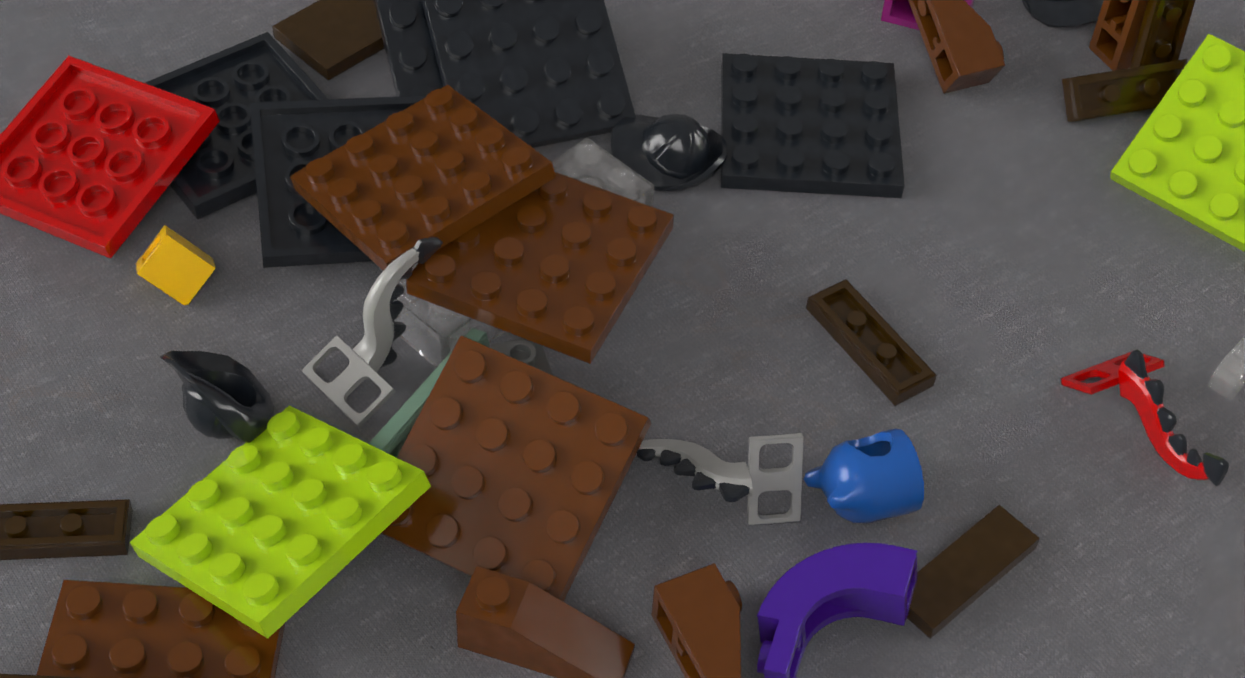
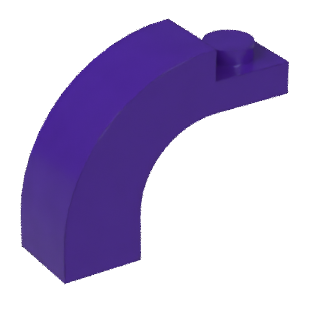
M882 543L847 544L813 554L789 569L770 589L757 614L760 642L762 643L758 657L757 672L764 674V678H796L805 648L811 638L820 629L837 620L864 617L905 626L917 582V550Z

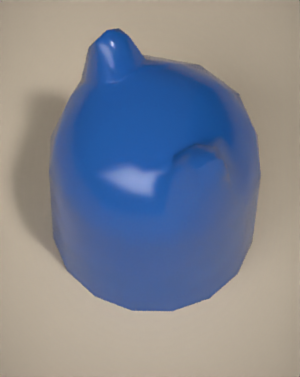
M897 428L861 439L846 440L836 445L830 451L823 465L811 469L805 473L803 478L808 487L822 489L828 504L835 510L837 515L853 523L868 524L914 513L921 509L924 501V480L917 452L910 438L903 430Z

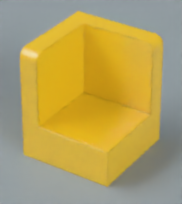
M166 225L163 226L136 262V270L139 276L182 305H188L216 269L211 256Z

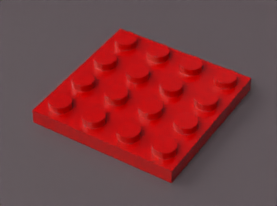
M68 56L0 134V214L111 259L220 122L214 108Z

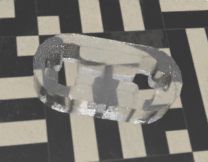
M1245 336L1221 361L1208 383L1210 389L1229 401L1245 386Z

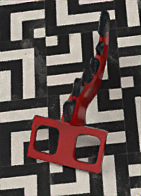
M1137 349L1061 378L1063 386L1090 395L1119 384L1120 396L1134 404L1151 443L1169 466L1189 479L1210 480L1215 486L1221 484L1228 472L1229 463L1225 459L1208 452L1204 453L1202 462L1198 451L1194 448L1190 449L1187 454L1185 436L1173 433L1177 419L1173 412L1164 407V385L1161 380H1151L1147 373L1165 367L1163 359L1142 354ZM1092 377L1103 378L1094 383L1080 382Z

